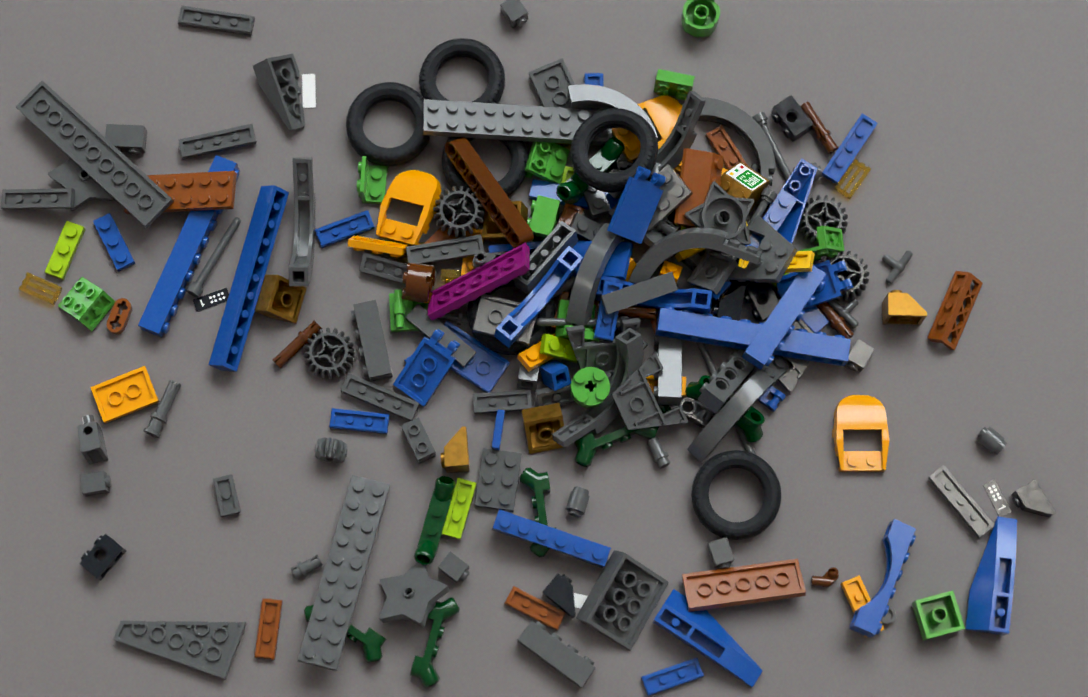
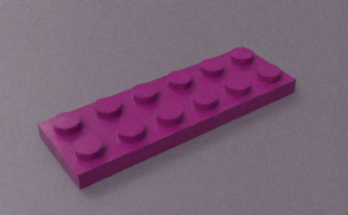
M524 243L433 290L431 302L428 304L429 318L431 320L438 317L441 318L446 313L460 308L463 304L474 301L479 296L493 291L496 287L507 284L512 279L526 274L530 269L529 246Z

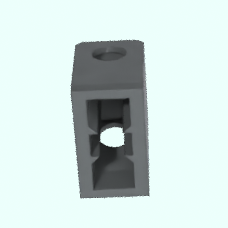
M93 415L83 416V424L77 426L81 453L89 464L109 460L102 429L97 421H94Z

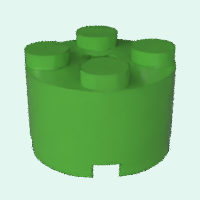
M687 0L684 4L681 18L684 31L694 37L710 36L717 28L720 8L714 0Z
M585 367L579 370L574 375L570 385V393L573 400L584 408L598 407L606 400L610 391V382L603 370L596 367ZM588 383H591V386H595L592 392H589V389H585Z

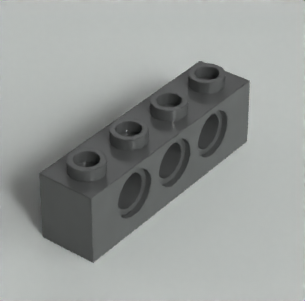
M739 349L737 353L732 352L726 360L728 363L723 362L717 370L719 373L714 372L708 380L710 383L705 382L699 390L702 394L697 400L715 414L756 367L742 358L744 350Z

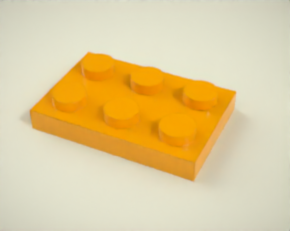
M145 366L90 387L105 424L159 402Z

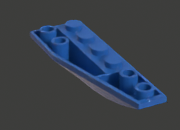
M802 158L763 217L769 225L791 244L794 241L818 169ZM752 234L750 237L751 244L745 246L758 248L763 237Z
M997 517L969 590L965 630L1004 636L1009 634L1016 564L1017 519Z
M673 589L654 618L653 623L750 687H753L763 670L707 610L689 612L686 596Z

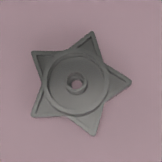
M70 157L68 162L48 172L49 177L62 187L75 190L74 209H70L71 211L76 210L88 201L115 200Z
M713 181L704 203L686 212L684 217L697 228H713L728 232L727 240L734 239L739 241L741 245H750L751 240L746 225V218L754 203V199L730 196ZM719 216L723 218V222L719 220ZM705 248V253L708 254L714 249Z
M416 563L404 575L380 580L387 599L379 618L382 623L402 619L404 621H412L424 627L428 614L435 607L436 601L449 592V588L446 584L431 579L425 565Z

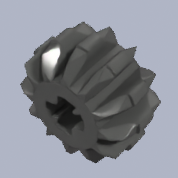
M330 437L317 439L315 457L321 461L331 463L344 462L347 456V444L342 440Z

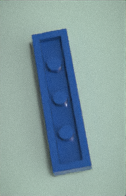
M862 113L823 170L822 176L837 185L878 123Z

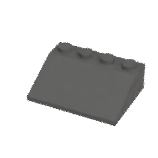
M614 550L576 619L631 650L669 582L628 554Z

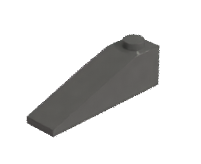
M288 54L267 58L253 65L259 85L288 129L291 131L305 127L303 105L300 103L299 95L302 93L301 88L298 87L297 80L300 75L294 55Z

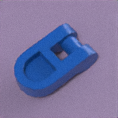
M771 386L758 401L775 412L778 408V403L783 401L786 395ZM769 393L774 396L772 400L766 398Z

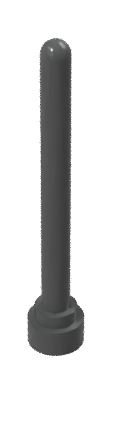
M765 112L758 113L752 118L760 125L769 139L774 157L787 181L791 172L766 125L768 118Z
M764 188L761 193V203L747 226L749 236L752 234L749 229L757 216L761 217L768 204L770 205L778 196L771 189ZM730 255L729 258L737 260V257Z
M235 217L196 282L193 281L187 287L186 291L196 298L201 296L203 292L202 285L239 226L240 218Z
M628 316L617 317L615 329L621 331V320L629 319ZM538 318L536 320V324L539 326H579L567 322L566 318ZM590 319L585 326L595 327L597 319Z

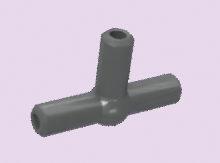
M906 251L899 262L887 254L883 256L882 260L894 268L886 278L889 284H892L899 273L905 269V265L913 256L911 251Z
M856 299L851 300L845 307L840 306L835 300L828 301L839 317H843L853 328L859 325V322L849 314L858 305Z

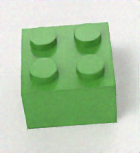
M538 195L537 200H533L531 205L530 217L532 219L528 218L527 224L534 235L532 242L544 241L556 227L560 211V200Z
M953 590L915 600L911 603L923 641L965 629Z

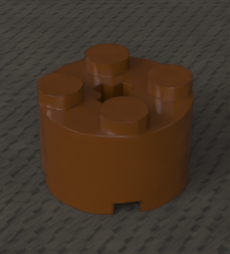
M408 262L407 271L403 275V283L406 284V288L403 289L402 300L430 304L433 292H431L432 286L435 283L434 266Z

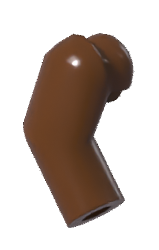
M834 567L829 568L823 577L812 576L811 585L830 587L839 577L838 569Z

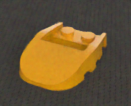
M659 96L638 104L642 109H646L662 140L658 141V150L670 136L683 107L676 99L670 96ZM612 128L614 137L622 141L625 146L623 151L628 162L633 163V160L638 158L641 149L638 137L627 129Z
M408 170L398 174L389 186L380 205L376 235L380 238L410 246L420 245L418 242L422 234H427L430 228L429 224L434 214L437 213L434 212L433 208L436 207L435 201L440 200L441 185L438 179L429 173L418 170ZM392 199L423 206L417 226L387 219L386 212Z
M851 395L843 398L836 405L833 418L834 427L832 430L835 455L838 457L840 464L838 472H885L889 448V432L883 404L875 397L868 395ZM843 430H881L882 451H844Z

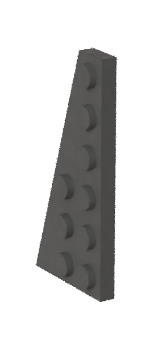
M120 621L114 640L226 679L246 622Z

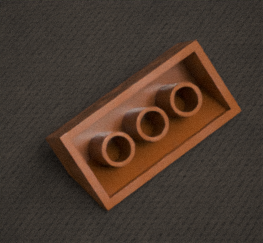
M684 148L680 178L693 194L676 209L674 224L685 228H697L684 217V214L704 203L713 181L721 186V174L724 166L723 156L713 152Z

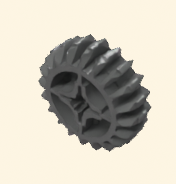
M454 186L452 187L453 192L450 193L446 189V196L440 194L441 200L435 201L437 206L433 210L437 213L434 214V219H439L436 222L437 226L443 225L441 231L444 232L448 229L447 233L449 236L452 232H455V237H458L459 232H462V236L466 237V231L473 234L472 227L478 230L479 226L477 223H483V219L480 217L485 216V212L481 211L484 207L480 204L481 202L474 193L470 195V188H467L466 192H464L463 186H460V191H456ZM461 198L458 203H449L451 200ZM467 201L474 206L475 214H471L466 209ZM462 207L463 213L456 217V209L458 210ZM444 209L453 215L451 223L444 217ZM461 220L469 221L466 224L458 225Z
M818 195L816 200L811 197L809 203L806 202L799 223V227H802L799 232H806L804 238L808 239L811 237L810 243H814L817 240V231L812 229L810 224L816 227L822 226L820 219L822 215L825 221L823 226H837L845 234L846 229L844 227L848 226V222L845 220L848 218V215L843 214L846 211L845 208H839L841 202L834 203L835 198L829 201L828 196L825 195L822 200L821 196ZM821 208L820 213L809 215L812 210ZM828 210L832 211L837 219L831 216L828 213Z
M848 251L846 255H844V252H840L839 256H826L825 258L826 261L830 260L831 265L844 261L847 270L843 271L844 276H847L846 279L854 280V278H858L856 286L840 291L844 301H847L848 297L854 300L856 298L855 294L860 296L862 294L861 290L865 291L867 288L865 284L869 283V279L866 277L870 273L864 271L868 266L861 265L864 259L857 260L858 254H854L853 257L850 256L851 251ZM847 264L853 266L855 270L849 269ZM842 272L837 273L840 282L846 280L841 275Z
M326 328V333H323L322 329H320L319 336L315 333L312 334L314 340L308 338L307 342L310 346H304V349L309 351L303 353V356L308 358L305 360V364L310 365L308 367L309 371L315 369V376H318L321 372L322 379L326 377V374H328L329 379L333 378L332 374H336V377L339 378L340 371L346 374L345 367H352L348 361H355V358L350 356L355 354V350L351 349L354 347V344L349 342V336L344 337L345 333L343 331L338 334V330L334 328L331 333L330 328ZM327 340H335L340 342L342 345L332 346L328 343ZM322 342V350L314 356L316 347ZM326 346L332 352L333 361H331L326 353ZM345 351L344 358L337 365V356L341 355V352ZM327 361L331 367H323L316 362Z

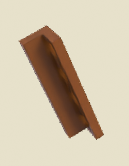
M955 271L927 337L931 342L942 343L950 350H955L983 284L973 274ZM971 282L975 284L972 291H970ZM964 299H966L967 302L965 308H963ZM959 315L960 321L958 325H956V318ZM952 332V337H953V338H952L951 343H950V342L948 341V337H949L950 333Z

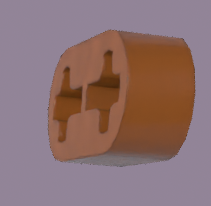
M120 298L113 305L107 320V328L113 334H121L125 330L132 313V305L127 299ZM125 303L127 310L123 309L120 315L121 310L119 306H123ZM119 318L118 323L121 326L114 329L112 323H116Z

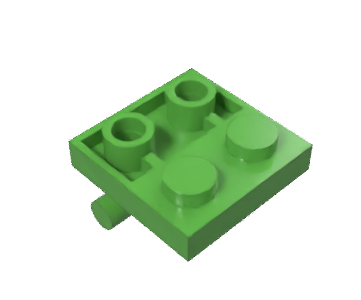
M533 142L525 167V171H527L525 177L532 178V175H535L548 182L560 184L570 150L556 143Z
M394 290V293H389L391 332L419 331L405 317L417 304L428 311V303L402 300V290Z

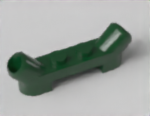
M611 137L589 161L597 170L604 173L610 172L617 165L620 155L625 150V146L619 139ZM575 173L566 182L558 185L556 194L566 204H575L584 196V192L590 186L583 182Z
M704 375L700 377L698 382H690L685 390L687 398L697 400L702 394L699 391L705 382L710 383L708 381L710 376ZM751 407L739 419L736 425L743 430L746 441L754 443L763 436L761 426L765 419L762 413Z
M659 426L627 430L624 427L598 439L594 438L593 433L585 435L574 442L578 449L575 461L581 466L589 467L597 450L601 448L603 451L610 449L614 446L613 443L618 441L624 443L630 440L634 434L651 440L655 438Z
M530 467L526 468L519 479L520 482L535 492V497H532L533 509L537 508L538 516H535V522L548 526L543 493L550 492L548 472L537 473ZM532 543L530 546V550L538 557H544L550 549Z
M440 476L435 482L419 543L414 554L415 561L421 565H430L438 552L439 542L455 488V481L447 476Z
M451 597L443 602L436 601L435 607L428 614L427 619L434 622L423 658L415 656L410 676L420 678L423 686L427 688L438 683L440 679L431 661L438 654L439 646H436L438 638L442 639L445 630V627H442L443 621L456 615L460 610L454 598Z
M314 605L306 606L304 609L305 618L308 623ZM350 624L347 637L355 643L357 640L362 642L365 661L369 663L380 661L383 657L381 646L386 641V638L370 627L364 634Z

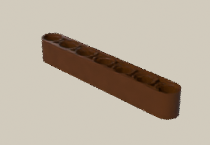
M461 137L445 144L447 156L510 245L516 248L524 243L532 242L534 239L533 231L469 141Z

